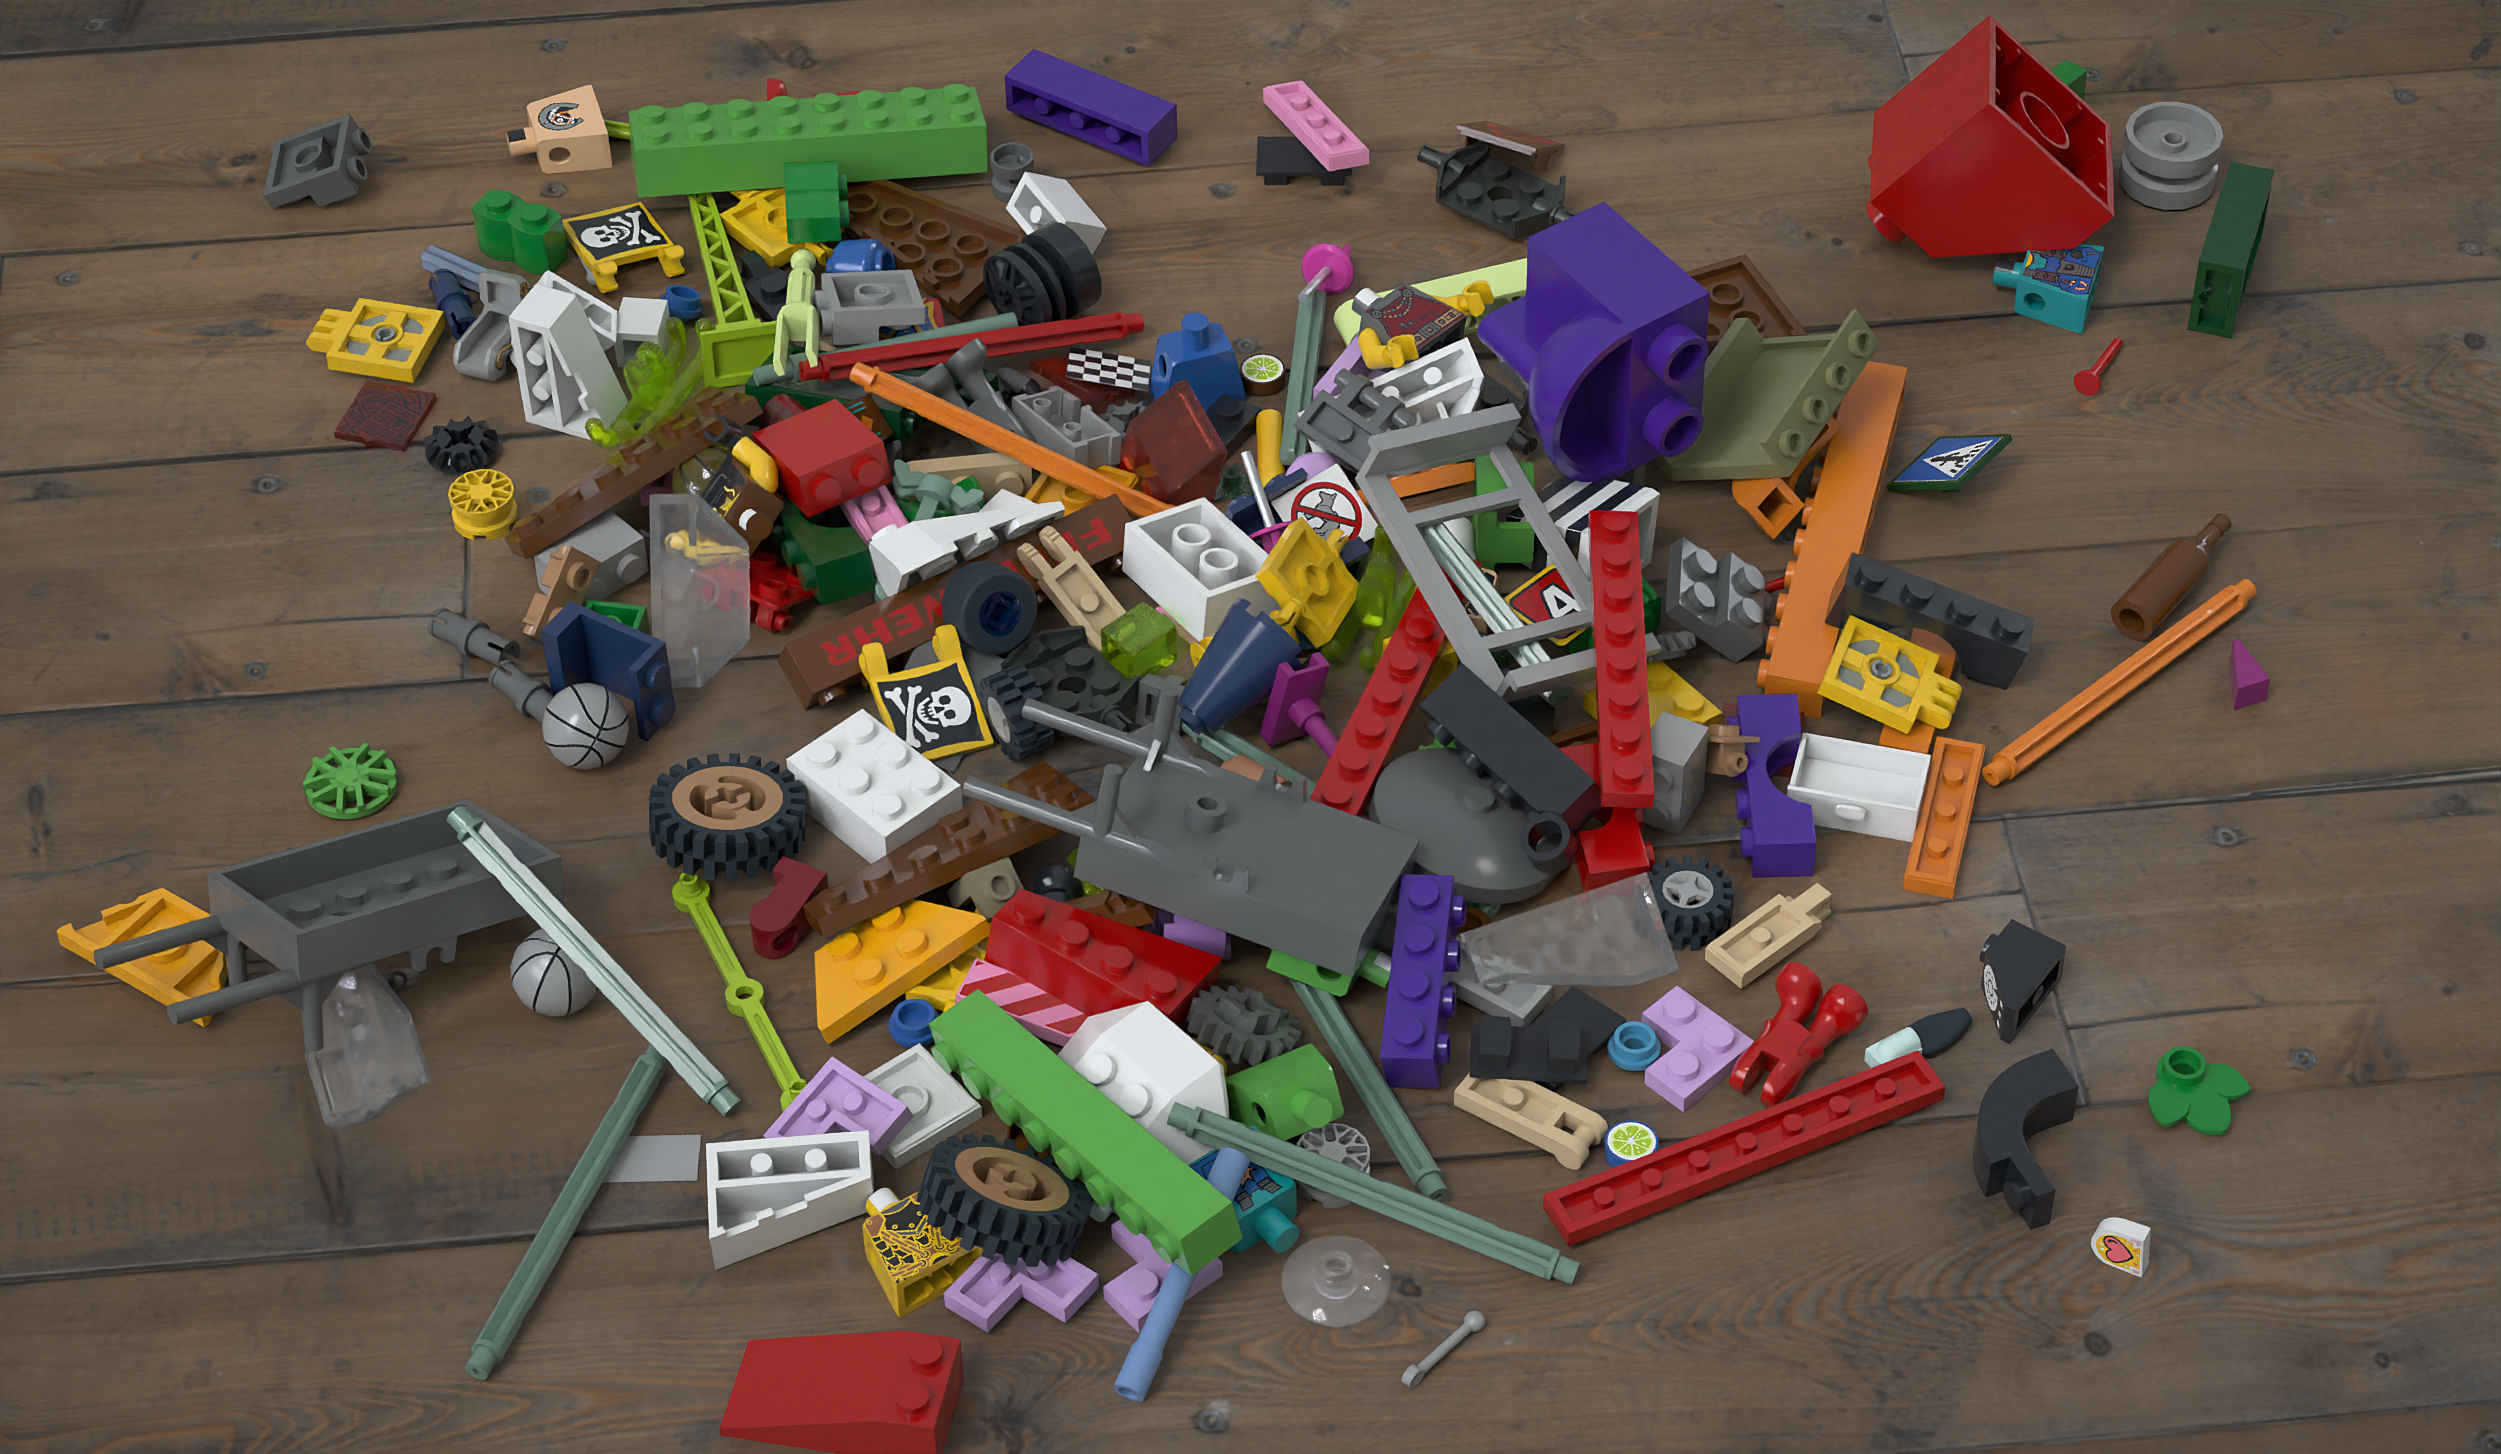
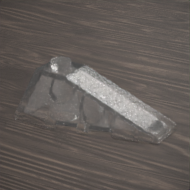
M1647 872L1624 878L1460 934L1476 984L1630 987L1679 970Z

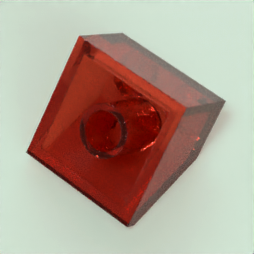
M1179 381L1129 422L1124 443L1121 445V455L1126 467L1129 470H1134L1141 483L1142 493L1167 505L1179 506L1203 497L1213 504L1228 451L1188 381Z

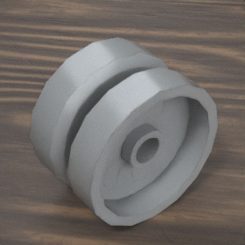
M2176 101L2156 102L2139 108L2130 115L2125 127L2124 151L2121 156L2118 174L2121 187L2131 198L2138 202L2163 210L2186 209L2201 204L2211 196L2216 183L2217 161L2223 142V132L2220 123L2203 109L2195 105Z

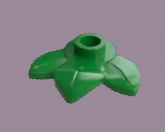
M2178 1046L2170 1049L2158 1061L2156 1067L2157 1082L2148 1092V1106L2153 1118L2163 1127H2170L2185 1119L2191 1128L2200 1133L2222 1135L2228 1131L2231 1122V1109L2228 1100L2244 1097L2250 1093L2251 1088L2245 1078L2233 1067L2226 1064L2206 1063L2204 1056L2196 1049Z

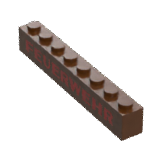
M1116 493L786 643L778 663L805 711L818 704L823 709L831 707L846 698L848 695L847 691L859 685H863L864 689L871 688L858 662L864 645L874 642L882 645L888 672L900 666H906L915 647L932 640L936 635V628L945 625L942 617V597L948 582L958 570L972 562L985 560L1008 567L1020 574L1031 584L1037 598L1038 611L1052 601L1038 585L1037 582L1039 580L1031 576L1019 560L1016 552L1017 548L1024 543L1031 544L1038 550L1050 567L1054 569L1060 562L1051 557L1038 535L1042 529L1050 526L1060 533V536L1065 539L1074 552L1078 550L1097 575L1109 570L1111 575L1122 572L1125 524L1132 522V519ZM999 591L988 596L983 602L979 612L980 624L991 619L997 611L1000 603Z

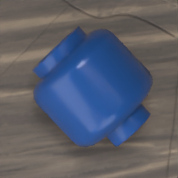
M875 238L840 242L826 264V273L896 270L892 251Z

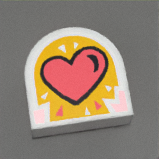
M2107 1218L2099 1224L2091 1239V1247L2102 1262L2142 1277L2149 1265L2151 1228L2123 1218Z

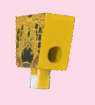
M882 1188L874 1192L865 1204V1209L871 1216L862 1225L865 1253L895 1313L899 1318H902L944 1295L946 1290L982 1255L983 1248L974 1246L971 1251H968L959 1246L962 1238L956 1237L948 1240L942 1236L941 1231L943 1227L933 1228L927 1222L928 1215L921 1214L919 1210L920 1202H917L918 1192L900 1201L890 1188Z

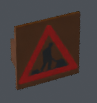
M1489 121L1463 123L1456 126V129L1461 130L1460 134L1466 135L1465 147L1479 143L1482 140L1531 156L1535 155L1533 171L1545 170L1551 154L1565 147V144Z

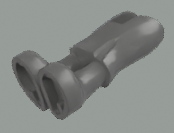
M976 338L966 344L945 365L943 363L936 365L912 384L1035 442L1028 429L1007 407L1001 392H995L987 381L982 367L988 350L980 338ZM953 379L973 399L974 403L970 406L965 403L956 390ZM966 437L977 454L999 453Z

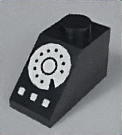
M2013 919L2010 920L1999 935L1993 933L1988 937L1979 957V960L1984 963L1981 987L2000 1040L2011 1044L2060 982L2066 952V945Z

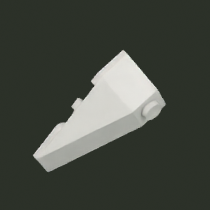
M1061 501L913 521L900 528L896 524H892L879 530L871 538L872 541L869 543L868 548L872 569L886 595L889 597L1062 518L1065 507Z

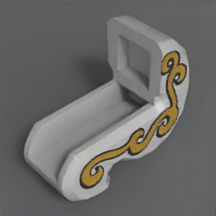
M486 269L478 275L480 300L484 303V309L455 344L453 364L460 374L496 381L506 373V358L514 349L511 345L512 336L508 317L530 292L531 288L528 281L520 275Z

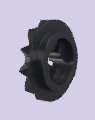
M469 416L462 422H455L450 418L447 426H433L432 435L424 438L425 456L429 464L439 471L451 474H464L485 467L495 458L499 449L496 430L490 429L486 420L474 423Z

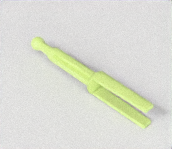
M799 249L794 252L790 259L793 270L788 276L786 305L782 306L777 315L773 365L778 376L785 375L789 339L792 341H806L805 352L810 367L817 366L820 315L814 307L815 275L812 272L816 266V258L807 249Z

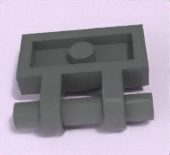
M1343 368L1334 379V383L1343 389L1337 399L1322 389L1296 421L1294 427L1300 434L1358 473L1372 450L1367 443L1370 436L1385 433L1389 427L1394 425L1400 429L1415 426L1417 417L1406 411L1405 404L1396 397H1386L1374 389V383L1364 375L1358 374L1355 376ZM1364 403L1374 410L1375 413L1367 420L1354 411L1357 405Z

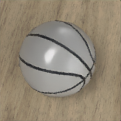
M582 683L568 686L558 692L545 709L542 720L544 742L551 754L566 766L583 770L599 768L612 761L626 744L629 732L627 711L619 697L601 685Z
M543 929L533 932L518 945L510 966L512 986L523 1004L532 1011L550 1017L568 1016L581 1010L596 996L598 988L587 977V973L579 965H576Z

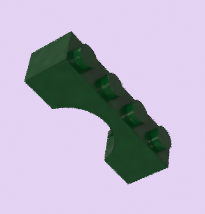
M777 488L778 493L784 500V507L773 522L769 537L774 546L781 545L787 566L789 568L796 567L799 581L804 591L811 590L819 603L824 606L875 590L870 551L854 527H822L829 522L827 510L807 517Z

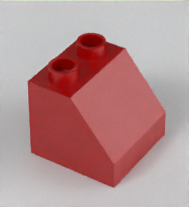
M1991 15L1985 18L1874 112L1872 155L1868 157V166L1871 171L1870 199L1866 202L1865 208L1877 230L1894 243H1901L1909 237L1932 258L2027 252V250L2074 249L2114 217L2111 125Z

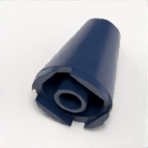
M1240 597L1228 609L1177 701V704L1182 709L1177 716L1188 728L1198 735L1203 730L1210 734L1216 733L1271 694L1279 664L1288 662L1294 671L1307 668L1310 662L1309 658L1296 657L1303 649L1267 614L1261 611L1255 618L1245 611L1251 603Z

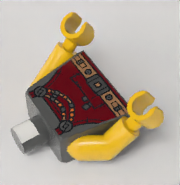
M1484 280L1473 282L1463 289L1462 294L1448 298L1426 294L1410 285H1401L1383 298L1369 288L1362 289L1353 300L1352 310L1361 316L1358 346L1365 365L1369 369H1382L1385 373H1388L1462 340L1467 316L1470 314L1476 317L1480 316L1485 311V304H1492L1495 301L1489 283Z

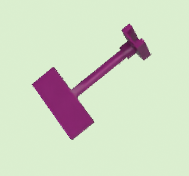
M1320 652L1312 654L1308 668L1294 671L1288 662L1278 665L1259 733L1269 747L1310 735L1330 759L1339 739L1324 722L1325 714L1319 707L1330 664ZM1369 815L1362 818L1369 820Z

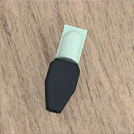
M1965 1008L1928 1015L1907 1026L1905 1029L1866 1048L1864 1061L1873 1068L1917 1050L1923 1057H1931L1951 1046L1972 1024V1018Z

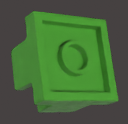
M1489 455L1475 458L1474 474L1476 480H1474L1473 497L1508 488ZM1518 462L1535 491L1533 463ZM1497 509L1472 515L1476 561L1482 562L1481 568L1494 571L1496 563H1530L1533 561L1535 532L1529 522H1499L1497 520Z

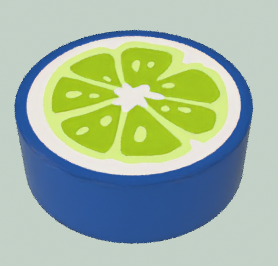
M1627 1120L1613 1125L1605 1136L1604 1155L1608 1164L1613 1168L1658 1151L1657 1134L1650 1126L1639 1121Z

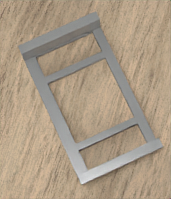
M1509 403L1370 436L1367 443L1372 450L1355 480L1461 662L1507 703L1595 679L1594 648L1511 670L1505 677L1491 655L1493 652L1579 629L1593 628L1591 584L1506 444L1522 418L1514 404ZM1489 455L1508 488L1408 513L1389 479ZM1518 504L1582 611L1481 637L1418 528ZM1652 633L1645 634L1646 657L1658 654L1661 647Z

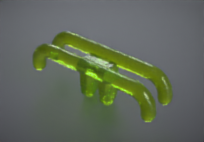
M670 317L666 321L665 326L669 336V348L666 355H664L662 348L654 342L644 341L640 345L636 353L639 359H630L622 370L633 396L608 429L604 427L600 419L595 417L588 419L585 423L586 433L594 444L603 448L613 447L620 441L623 444L633 437L643 435L660 420L679 408L704 376L700 332L715 330L709 319L701 318L696 322L695 330L699 339L698 352L678 379H676L674 374L681 366L687 350V334L680 318ZM645 410H653L636 431L633 426Z
M1381 524L1375 528L1371 558L1357 587L1356 600L1341 622L1335 637L1331 638L1329 642L1321 647L1322 655L1328 661L1330 667L1335 668L1345 661L1361 626L1379 629L1372 645L1363 647L1359 652V667L1367 676H1372L1383 655V640L1393 635L1416 588V583L1406 568L1396 590V570L1392 562H1389L1392 542Z

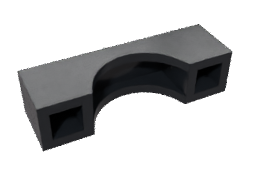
M1852 552L1831 591L1824 622L1843 630L1849 616L1852 615L1885 631L1902 627L1929 631L1946 640L1954 648L1960 660L1961 674L2007 690L2029 652L2034 619Z

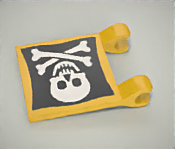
M641 202L562 220L565 237L592 272L601 293L618 290V284L614 279V274H617V266L658 256L667 277L685 274V268H683L680 259L684 257L683 248L671 242Z
M952 624L937 627L936 635L932 638V646L940 662L889 674L884 650L878 642L864 645L858 660L860 668L870 684L884 726L930 762L961 753L966 754L990 748L994 744L962 656L956 628Z

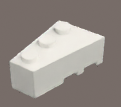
M535 284L508 317L526 422L607 445L633 410L577 295Z
M869 1130L707 1143L709 1239L715 1270L866 1213L865 1204L874 1193Z

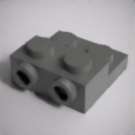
M348 114L274 141L263 196L272 208L286 203L299 202L308 195L312 196L319 207L349 199L358 193L359 182L365 181L368 177L367 168L363 160L364 155L371 153L373 149L369 134L365 129L359 128L352 116Z
M1684 537L1670 546L1665 614L1732 662L1737 663L1751 652L1759 651L1767 643L1770 629L1764 625V613L1768 610L1772 597L1765 591L1766 577L1755 566L1745 563L1732 552L1717 562L1709 552L1699 549Z

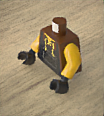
M716 414L715 417L723 423L722 433L718 436L705 429L704 436L707 440L724 448H732V454L729 452L681 525L680 528L682 530L677 532L673 523L661 513L655 511L650 512L649 515L660 523L658 530L654 533H647L645 530L640 529L641 534L655 546L662 548L672 544L673 551L704 566H715L731 559L732 556L748 559L752 556L760 542L770 535L773 522L784 507V500L777 491L778 466L775 460L748 437L741 438L742 432L738 423L719 414Z

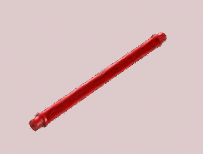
M1124 312L1082 317L1076 320L1068 319L818 355L817 366L810 367L809 361L805 360L799 362L798 369L803 382L819 380L822 383L848 379L857 362H861L871 368L875 366L880 367L885 373L931 367L940 363L945 365L958 350L976 338H980L986 345L988 350L986 358L1062 348L1081 343L1089 344L1124 339L1128 337V334L1142 333L1144 330V320L1140 313L1125 315Z

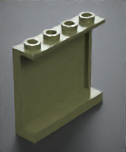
M1852 310L1839 330L1834 334L1763 338L1750 318H1736L1705 362L1702 403L1704 425L1701 434L1695 443L1682 454L1675 457L1660 455L1652 460L1668 481L1790 477L1881 343L1858 310Z

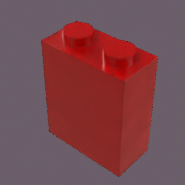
M836 399L752 433L754 443L771 456L778 466V489L807 517L893 482L884 442Z

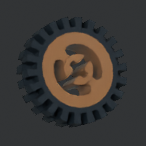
M729 753V762H720L718 754L707 755V764H702L697 757L688 759L687 769L676 764L670 767V775L662 773L657 778V785L653 784L649 797L650 843L652 847L655 846V853L660 859L667 857V864L675 869L683 864L684 873L692 876L702 868L704 869V879L715 880L717 871H726V881L737 880V871L741 870L745 871L748 879L759 877V866H762L768 873H771L783 856L793 859V853L799 854L802 849V841H805L806 794L803 792V785L800 780L794 781V774L788 769L780 772V764L770 761L762 768L761 757L753 755L750 756L747 763H741L740 754Z
M963 1134L961 1140L956 1136H951L947 1138L946 1143L940 1141L936 1144L917 1194V1202H920L919 1210L921 1214L928 1215L927 1222L933 1228L943 1227L941 1231L942 1236L948 1240L956 1237L962 1238L959 1246L968 1251H971L974 1246L983 1248L981 1256L993 1260L995 1253L1002 1254L1004 1263L1016 1265L1020 1257L1027 1267H1038L1040 1260L1046 1266L1056 1265L1058 1259L1064 1262L1070 1258L1071 1254L1074 1255L1092 1209V1196L1088 1191H1085L1086 1185L1081 1180H1071L1064 1175L1060 1168H1056L1057 1164L1053 1156L1049 1154L1041 1159L1037 1157L1038 1151L1030 1145L1023 1151L1016 1148L1017 1141L1005 1138L1003 1145L997 1144L993 1135L983 1134L981 1142L974 1134Z

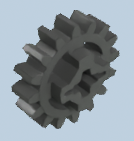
M1215 985L1210 987L1209 992L1200 989L1196 998L1193 997L1186 1017V1021L1190 1022L1187 1030L1188 1032L1199 1034L1197 1038L1199 1044L1214 1046L1212 1053L1215 1055L1224 1053V1059L1237 1064H1242L1243 1060H1248L1252 1066H1256L1261 1061L1265 1062L1295 1050L1301 1036V1031L1297 1030L1299 1021L1288 1018L1290 1011L1287 1008L1274 1007V999H1263L1262 993L1245 988L1244 992L1239 993L1234 986L1230 985L1227 992Z

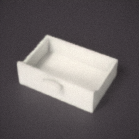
M1803 733L1790 785L1787 788V796L1812 806L1814 825L1912 842L1929 772L1931 755Z

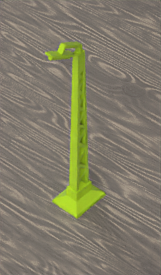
M603 119L608 137L630 140L629 123ZM712 192L687 194L717 325H715L716 330L700 332L705 388L709 385L719 388L742 385L753 375V368L760 367L774 351L777 321L761 323L760 318H754ZM714 273L720 275V277L717 280L715 279ZM733 286L735 292L730 291L729 289ZM722 306L727 307L729 309L723 312Z

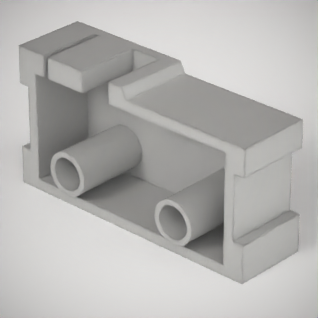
M1063 384L1049 387L1048 391L1029 396L1022 394L1012 397L1011 412L1028 429L1037 444L1090 469L1106 464L1112 466L1120 463L1122 435L1093 413L1090 405L1081 407V398Z

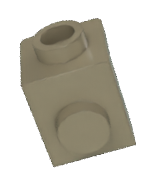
M1009 857L964 874L946 893L953 908L959 909L974 903L979 914L989 921L1020 889L1024 890Z

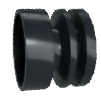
M1052 221L1023 237L1021 243L1016 242L987 258L983 267L984 285L994 309L998 315L1014 312L1018 327L1061 321L1064 318L1069 319L1096 304L1102 294L1101 276L1094 257L1076 232L1063 223Z

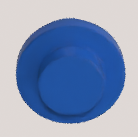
M684 285L668 286L665 294H662L659 298L668 301L670 320L680 323H688L692 319L700 317L704 308L700 302L701 294L697 290Z
M905 1000L896 1006L889 1019L890 1036L897 1044L904 1047L912 1048L919 1043L922 1046H926L934 1041L928 1023L936 1019L939 1014L925 1000Z

